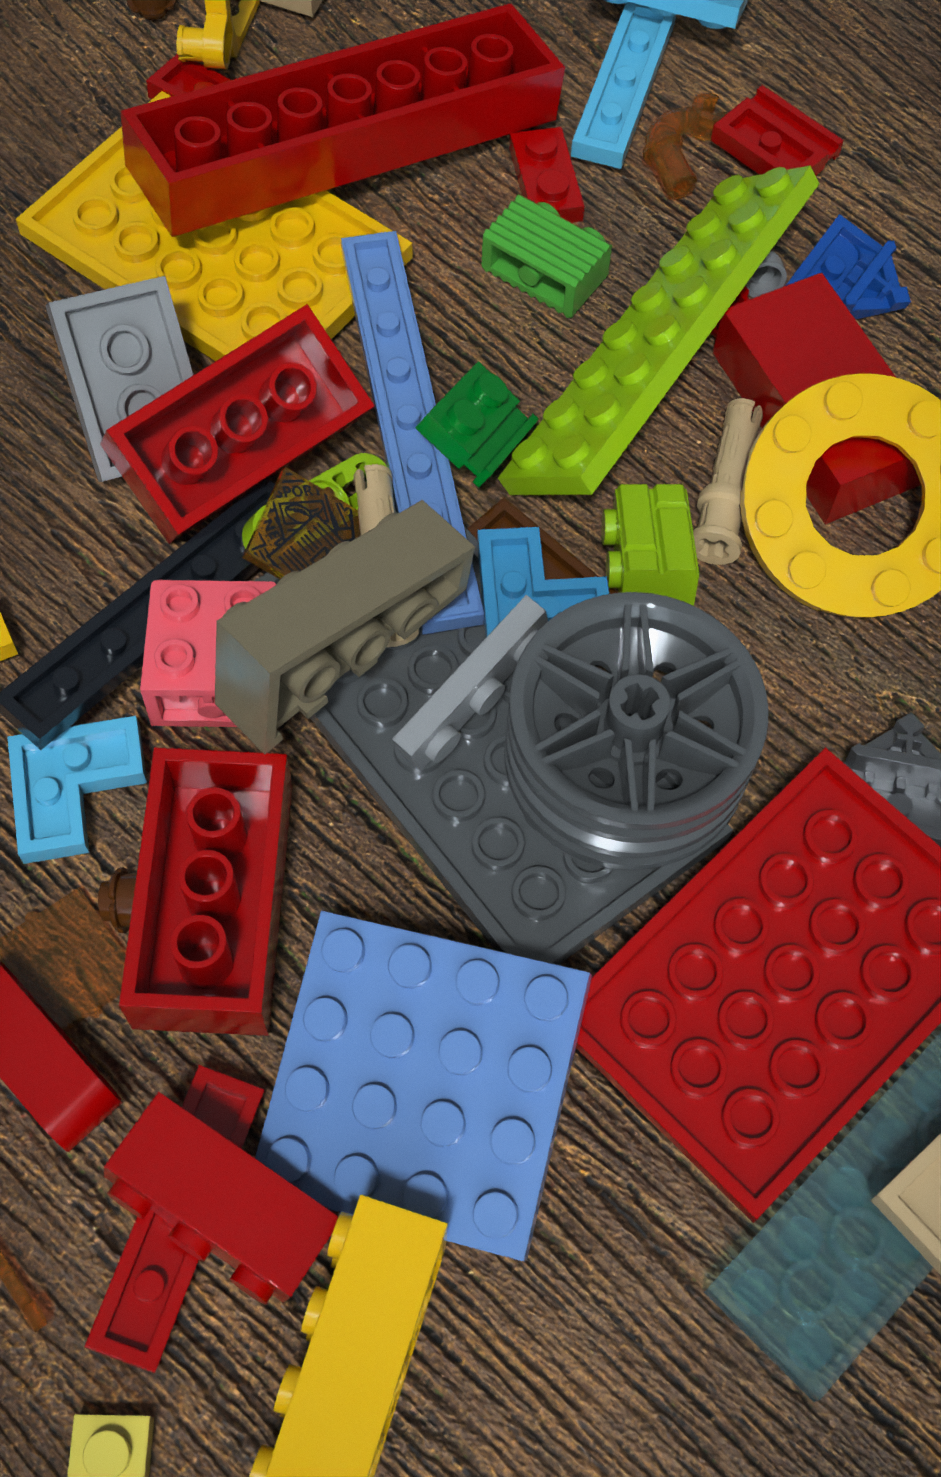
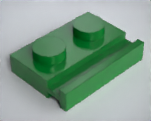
M478 361L415 428L458 469L465 465L477 476L472 482L479 488L494 473L539 418L534 414L527 418L516 407L520 400L507 389L505 383L498 376L489 372Z

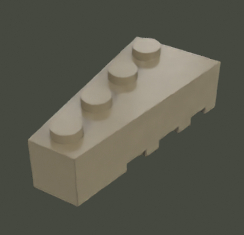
M420 500L400 513L394 512L387 515L375 528L353 541L339 543L327 556L302 571L288 573L280 579L276 586L251 601L235 604L216 622L215 705L266 754L283 740L282 734L277 729L300 711L309 719L328 703L325 693L341 676L350 669L358 677L363 675L378 662L377 659L386 649L390 636L396 632L405 640L467 589L475 546L426 502Z

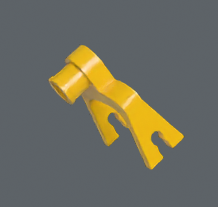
M204 0L206 9L204 28L187 27L186 25H179L176 44L177 55H179L178 60L180 62H203L205 68L228 69L230 57H238L239 49L257 11L260 0H241L238 5L239 13L235 16L231 14V0Z

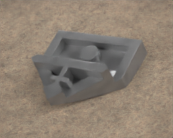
M911 712L897 720L891 730L866 745L859 743L852 747L844 764L941 847V753L922 734L925 726Z

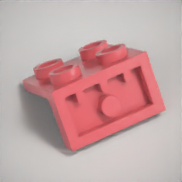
M155 580L151 583L140 686L151 726L237 727L215 705L216 622L232 606L240 602L251 601L276 586L275 582Z

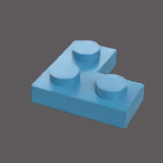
M539 527L483 529L477 532V550L486 637L525 595L529 596L546 611L549 621L572 605L590 598L609 594L607 576L545 580Z

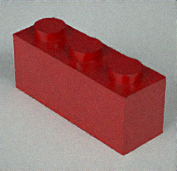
M159 1091L104 1166V1177L113 1183L107 1194L115 1202L141 1219H144L149 1210L155 1212L174 1226L168 1237L175 1244L205 1262L211 1252L236 1269L229 1280L247 1295L264 1305L268 1303L272 1295L283 1303L291 1298L332 1235L339 1217Z

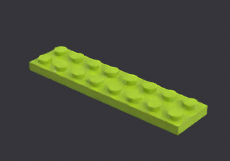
M811 166L788 170L784 167H777L765 174L745 178L741 175H735L725 179L715 187L712 199L700 214L689 221L686 226V233L676 246L660 259V267L646 285L633 294L630 306L620 319L604 332L602 336L603 341L591 357L575 370L573 380L562 395L545 409L543 419L528 439L515 448L512 453V460L498 477L509 495H592L818 187L819 182Z

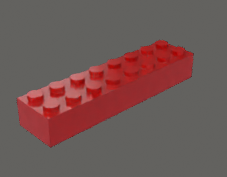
M512 3L121 110L125 166L170 235L175 237L509 135L510 133L555 121L565 66Z

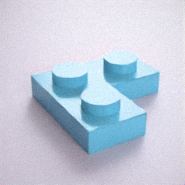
M137 716L70 726L42 750L38 749L23 734L7 737L17 850L23 864L89 853L83 794L147 783L141 730Z

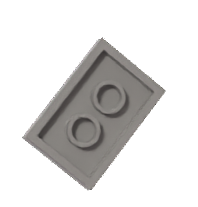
M165 276L57 300L45 305L98 482L122 477L100 445L106 430L193 376Z

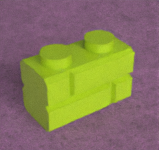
M620 484L615 489L613 509H603L602 544L613 545L614 551H607L606 555L608 587L618 588V593L641 592L668 596L694 606L699 580V567L687 489L684 488L683 484H656L653 489H649L647 484Z

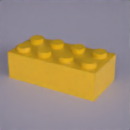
M360 1195L354 1215L344 1211L340 1213L327 1252V1256L332 1257L331 1267L335 1268L329 1288L315 1287L301 1327V1332L307 1334L306 1341L310 1342L302 1367L293 1364L288 1365L276 1397L274 1412L280 1413V1417L284 1418L275 1447L261 1445L249 1477L375 1476L446 1250L448 1223L364 1195Z

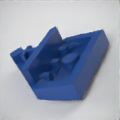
M841 214L837 216L785 285L787 286L822 272L855 319L904 309L911 303L907 287H900L892 254L896 250L895 241H887L882 246Z

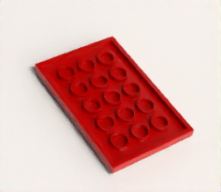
M825 747L592 977L576 1049L752 1223L767 1210L941 1023V847Z

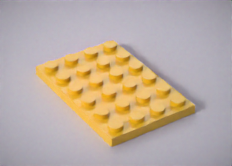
M161 91L150 102L172 96ZM122 126L16 218L20 235L103 289L165 276L183 340L214 361L222 358L306 304L309 305L332 340L355 316L342 256L341 238L392 231L325 190L172 237L125 166ZM397 234L405 266L413 258V243Z

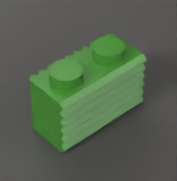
M517 194L515 201H511L509 207L504 209L502 215H498L496 222H492L490 228L485 230L482 242L481 266L485 272L491 271L494 277L500 276L503 282L508 281L512 287H518L521 292H527L530 298L536 297L539 303L545 302L548 308L554 307L557 313L563 312L566 318H571L608 276L612 245L607 243L597 230L590 227L580 228L560 217L557 210L550 204L545 202L535 203Z

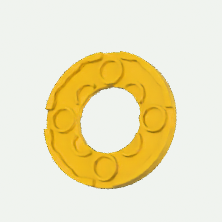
M852 374L815 384L788 401L770 418L754 441L748 455L749 459L744 474L743 490L740 491L741 516L745 534L753 554L766 574L780 589L803 605L817 611L821 610L852 618H874L902 612L923 603L940 592L941 400L924 388L903 379L880 374ZM852 437L879 439L897 447L913 463L922 485V503L912 532L896 548L878 555H852L831 546L814 528L806 508V482L816 460L830 446Z

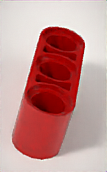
M0 961V1078L47 1134L65 1151L70 1152L124 1102L27 988Z

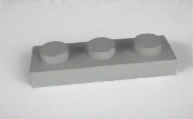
M525 595L393 737L392 740L401 754L418 770L422 771L431 760L434 763H439L453 751L461 738L460 728L475 712L480 716L484 715L498 702L505 691L503 682L515 670L526 645L535 633L548 622L546 611Z

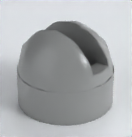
M774 251L769 252L755 271L754 276L745 285L749 290V296L755 298L785 285L787 273L782 259Z

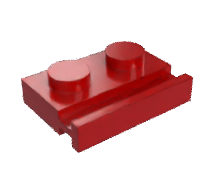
M763 85L757 89L756 95L753 98H745L713 125L711 135L713 143L759 175L765 174L777 167H784L788 170L811 166L816 176L825 169L826 162L831 158L835 160L840 155L844 141Z

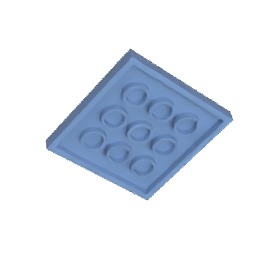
M321 911L255 1159L329 1210L340 1213L344 1211L354 1215L359 1197L364 1195L448 1223L446 1241L523 1262L527 1261L590 988L591 973Z

